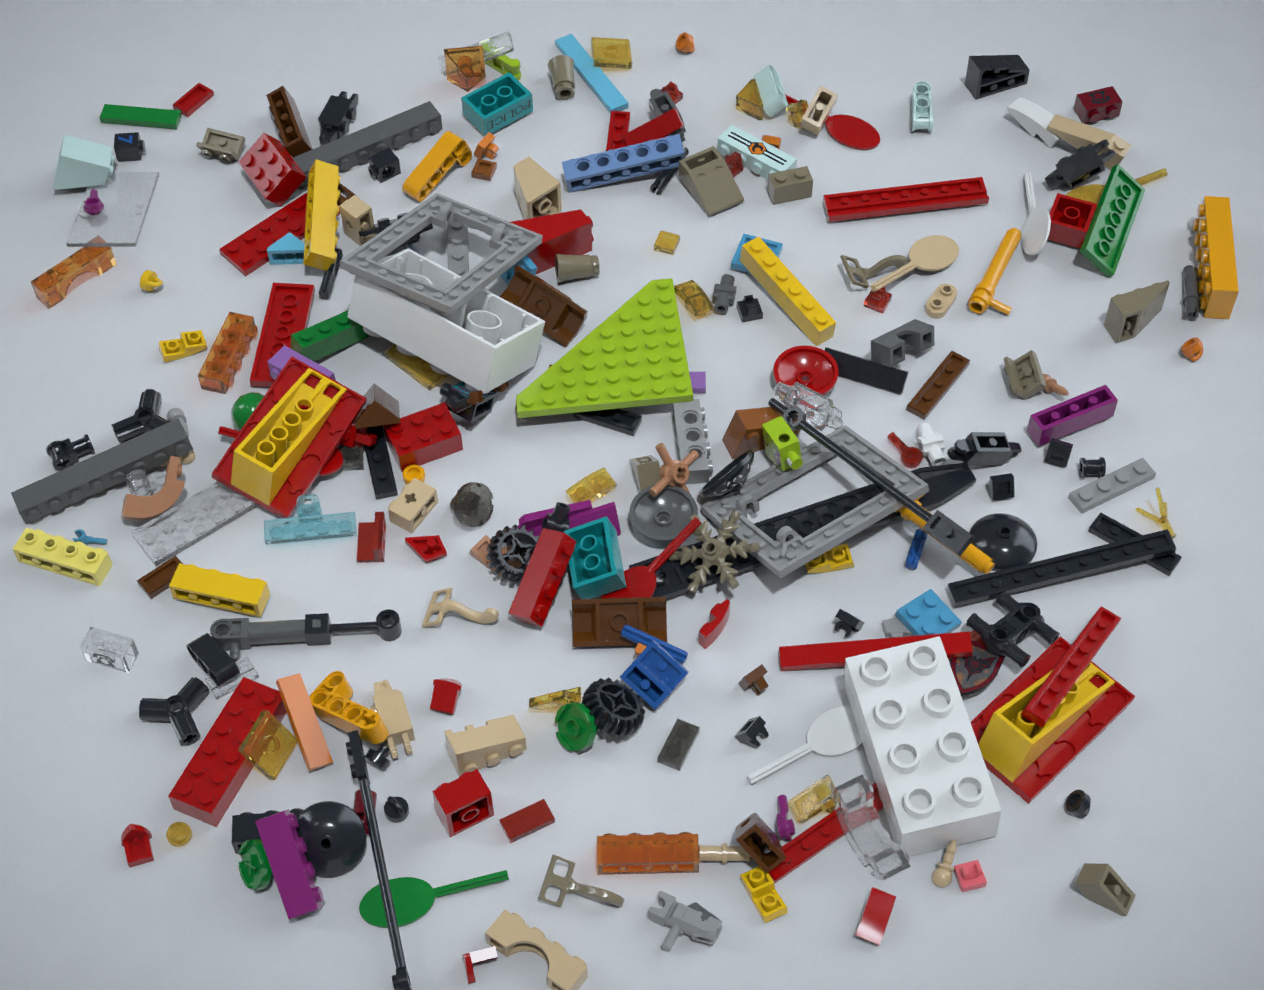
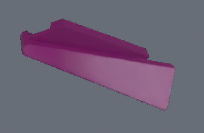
M590 500L568 504L570 506L567 516L570 520L569 529L607 516L615 527L617 536L621 535L615 502L592 508ZM554 508L524 514L519 518L518 529L520 530L525 525L526 531L529 532L534 529L533 535L535 537L540 535L545 515L547 513L552 514Z

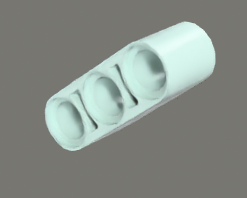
M772 65L766 66L753 76L762 107L768 116L773 117L788 106L780 77Z

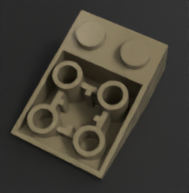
M714 146L679 160V179L709 216L744 201V197L724 158Z
M1169 280L1111 297L1104 327L1115 343L1135 338L1162 310L1170 284Z

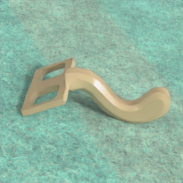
M450 587L433 592L422 627L441 624L444 613L454 611L471 621L482 624L496 622L499 612L494 608H488L484 612H477L459 602L450 600L453 590ZM446 593L442 602L435 603L438 595ZM439 612L437 619L429 622L431 615Z

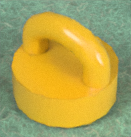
M146 270L141 275L140 287L142 290L151 292L155 287L163 285V281L158 278L157 273L154 271Z

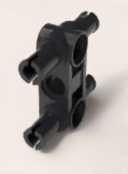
M1005 591L997 597L995 603L1009 612L1007 615L991 625L976 613H973L966 621V626L981 636L982 642L985 643V649L989 654L1007 656L1021 668L1028 663L1031 656L1017 646L1029 635L1036 633L1047 641L1049 645H1052L1060 635L1058 631L1044 622L1045 620L1040 615L1041 611L1037 605L1030 602L1019 603Z

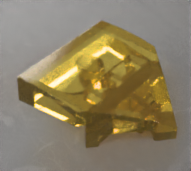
M581 687L529 698V708L549 710L573 702L580 703Z

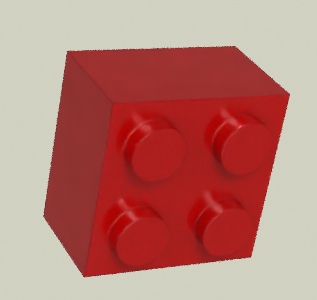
M1057 193L1049 213L1051 226L1048 240L1081 249L1097 204Z
M478 769L472 772H465L458 779L450 783H443L436 790L432 791L436 814L449 837L494 816L491 791Z

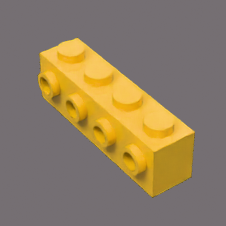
M179 563L169 585L173 599L257 617L262 616L270 597L268 584L262 579L242 577L236 573H223L216 569H204L194 564L186 565Z

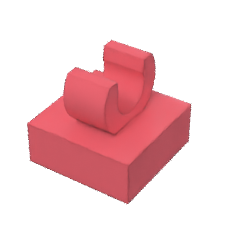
M979 860L954 866V874L961 892L986 887L987 881Z

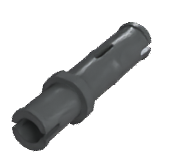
M1187 265L1183 268L1185 293L1183 304L1185 305V317L1188 318L1189 314V319L1194 320L1199 317L1198 304L1200 303V296L1197 292V268Z

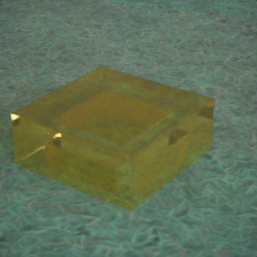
M660 230L654 244V250L674 255L680 242V235Z

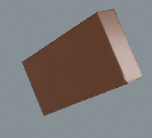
M175 555L138 579L137 583L147 596L153 599L169 588L179 563H183Z

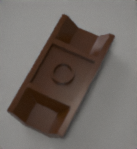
M516 265L514 268V276L508 287L499 296L544 320L543 332L565 347L577 336L587 318V310L573 302L570 297L538 276L532 275L519 265Z
M666 597L572 599L573 647L638 645L621 636V631L625 625H629L667 643Z

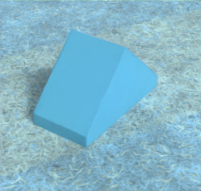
M287 233L267 248L270 265L303 264L304 243L292 233Z

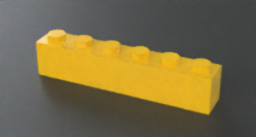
M315 159L308 172L303 265L327 271L337 258L335 247L338 237L335 236V232L339 224L336 217L339 212L337 201L340 196L338 185L341 176L338 175L339 166Z
M758 236L742 245L740 262L817 347L832 338L836 321Z

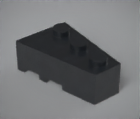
M1019 55L969 56L965 86L974 99L977 100L1027 84L1030 69Z

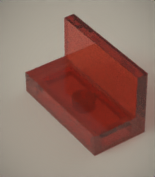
M384 511L375 512L374 522L359 523L357 563L385 561L386 519Z

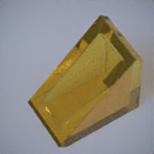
M751 79L736 95V110L760 121L763 120V103L756 80Z

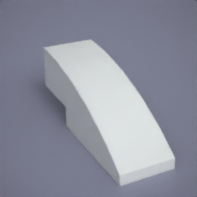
M1019 97L1007 107V110L1032 137L1038 134L1050 148L1061 139L1046 129L1054 116L1041 106Z

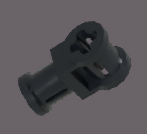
M88 434L73 442L69 438L62 441H54L46 448V452L51 456L53 460L52 465L56 470L70 467L71 464L79 461L78 456L95 452Z

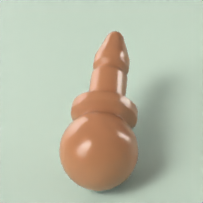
M1043 374L1046 388L1042 389V391L1047 393L1055 392L1062 396L1069 395V392L1064 387L1058 385L1055 379L1051 378L1048 374Z

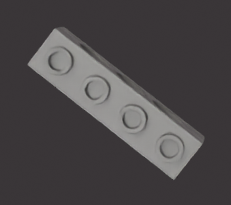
M693 399L690 402L673 403V420L679 461H682L693 450L699 454V457L688 466L689 478L685 485L707 483L709 481V474L713 473L712 460L707 458V456H710V444L705 442V438H708L707 425L702 423L705 420L704 407L700 408L699 399Z

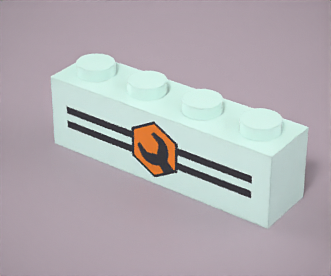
M731 125L718 137L717 151L722 156L731 159L768 179L769 173L796 168V158L734 125Z

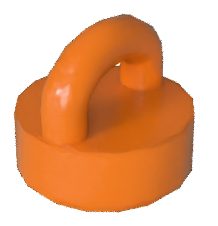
M686 32L680 34L676 40L677 50L683 53L688 51L694 52L693 36Z
M770 135L762 136V141L775 145V148L780 149L781 138Z
M1198 337L1187 340L1181 346V352L1191 361L1199 360L1203 354V343Z

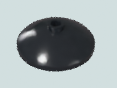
M995 513L986 515L977 520L969 532L975 537L971 544L993 559L992 562L995 564L992 569L993 571L1029 564L1037 551V538L1033 529L1022 519L1010 514Z
M322 801L310 805L298 815L299 827L296 830L299 838L302 837L307 847L305 856L307 862L312 863L316 876L335 877L350 871L356 866L365 851L367 838L365 826L353 809L339 802ZM322 840H330L331 845L329 847L323 846Z

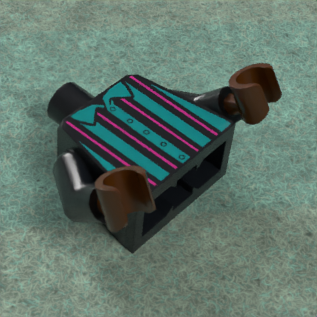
M463 381L454 386L444 383L439 393L446 397L445 403L451 412L469 422H473L492 411L497 392H503L508 388L509 383L507 381L487 394H483L482 390H468Z

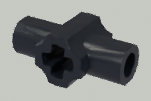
M557 502L553 513L545 515L541 531L543 528L559 532L568 530L570 520L567 516L570 506Z

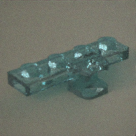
M316 494L298 497V517L264 520V541L266 545L357 536L355 512L322 515V508ZM306 501L313 502L312 504H304Z

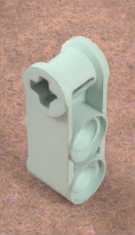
M919 81L913 87L911 130L925 129L932 132L931 86L927 82Z

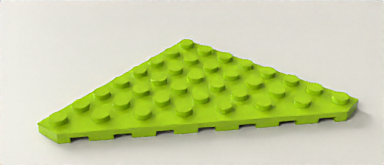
M673 279L651 280L516 396L518 418L693 401V390Z

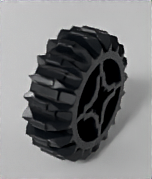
M516 524L511 529L506 526L502 531L498 530L495 536H492L490 539V544L487 546L489 553L486 559L491 561L489 568H495L494 575H502L501 581L507 578L509 579V585H512L514 581L517 582L518 586L520 585L528 566V557L533 554L540 535L536 537L533 535L534 529L528 532L525 525L520 530ZM506 543L508 552L502 556L501 545Z
M609 677L606 680L600 678L598 681L591 683L583 693L582 704L589 708V714L594 716V724L600 729V734L605 732L609 738L612 735L617 739L620 737L627 738L636 733L643 723L646 712L643 709L644 703L639 701L640 696L635 695L633 689L627 688L626 683L620 684L617 679L612 681Z

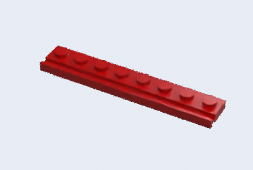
M982 177L823 195V203L829 222L988 204L989 196H987V190Z

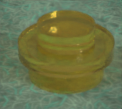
M174 822L166 832L168 842L176 847L187 844L192 837L190 826L183 822Z

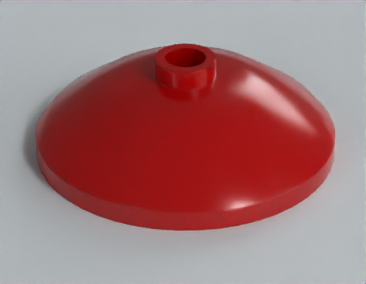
M806 345L795 346L785 350L777 357L773 367V377L777 386L786 394L800 399H814L824 396L834 388L839 374L838 365L828 352L818 347Z

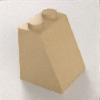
M529 156L513 166L515 194L524 219L557 214L562 211L561 185L557 179Z

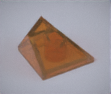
M483 45L444 49L447 81L469 92L486 77Z

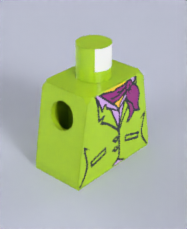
M780 416L762 424L767 457L781 471L790 468L793 470L799 469L803 465L800 443L784 418Z

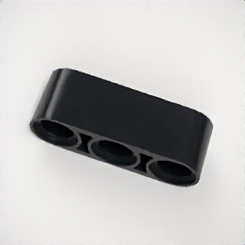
M205 633L186 645L194 661L217 686L220 687L240 675V670L235 661L210 634Z

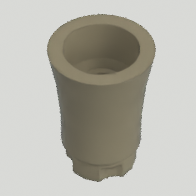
M566 55L555 56L548 62L554 91L559 99L568 100L575 95L574 60Z
M555 254L557 283L599 276V258L597 255Z

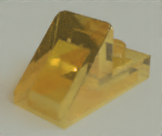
M825 775L790 799L789 803L797 821L803 824L821 811L833 812L838 802L839 794L830 775Z

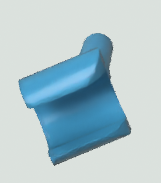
M82 529L75 531L79 538H73L74 542L79 541L85 545L88 543L107 544V539L87 536Z

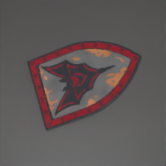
M971 640L973 656L951 658L950 661L960 695L973 694L988 687L995 680L1006 656L991 655L986 651L985 645Z

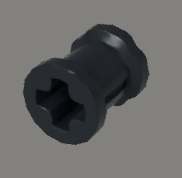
M1099 457V459L1092 460L1080 458V476H1105V458Z

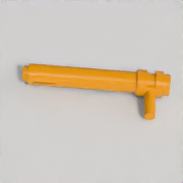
M1011 228L1006 231L981 282L976 285L968 300L969 308L972 312L980 314L990 306L1009 315L1012 308L993 299L995 289L1022 238L1019 229Z
M924 495L915 499L914 502L921 506V503L918 500ZM903 506L895 511L896 513L900 512L901 517L906 521H912L925 531L923 527L927 522L907 507ZM970 544L961 556L957 555L981 574L990 573L995 566L992 562L993 559L973 544Z

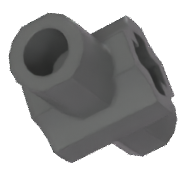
M724 274L721 277L720 284H715L714 309L718 313H726L729 304H734L737 286H734L735 278L732 275Z

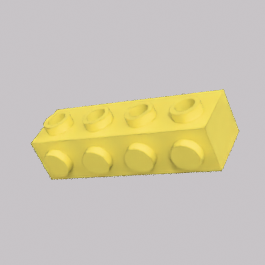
M25 528L13 548L18 562L99 587L113 565L108 552L102 548H92L79 541L73 542L59 535L46 534L39 529Z

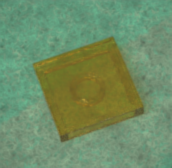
M591 37L593 67L632 69L629 39Z
M262 711L238 751L269 780H275L298 741L269 711Z

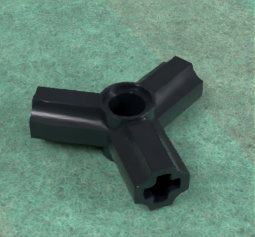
M146 389L141 393L139 407L134 415L111 424L118 442L140 433L144 434L170 422L158 416L161 402L160 392L154 389Z
M192 677L177 695L170 696L168 699L142 698L139 704L140 720L170 721L181 745L195 743L200 737V733L190 712L209 692V688L202 680Z

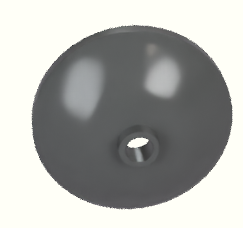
M653 486L647 487L640 491L631 502L629 510L630 522L638 534L650 541L660 543L672 542L690 523L689 518L695 514L698 516L697 504L687 491L678 486H666L656 497L649 493Z

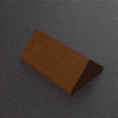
M373 383L364 395L367 398L366 404L355 419L356 429L400 423L399 401Z

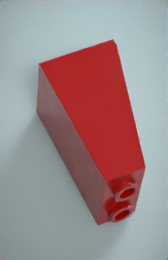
M582 209L510 222L543 235L542 243L527 254L537 267L536 274L555 267V254L583 255L592 251V242L594 241L592 235L593 222L590 216H586Z

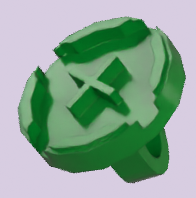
M260 839L246 840L242 843L239 850V855H242V861L239 862L241 878L248 888H253L254 891L265 889L271 880L272 869L263 843Z

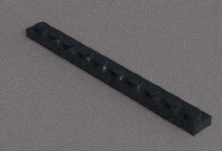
M1168 529L948 583L947 590L955 608L996 598L1003 591L1007 594H1012L1175 553L1176 546Z

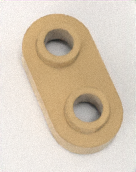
M951 284L939 285L926 303V314L934 319L944 317L956 300V288Z

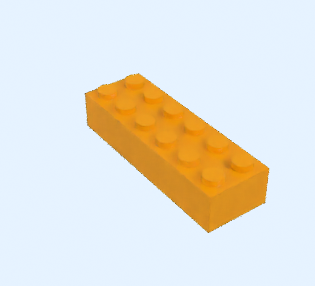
M1204 196L1202 204L1198 205V218H1195L1193 222V231H1196L1194 245L1198 246L1195 257L1196 262H1199L1197 267V277H1200L1198 293L1202 294L1199 307L1203 309V318L1230 319L1239 292L1230 197Z

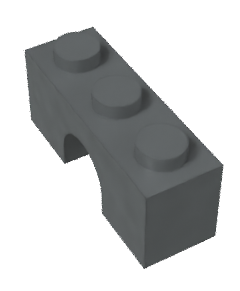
M914 319L871 340V360L892 367L905 360V350H914L920 353L935 346L934 326Z

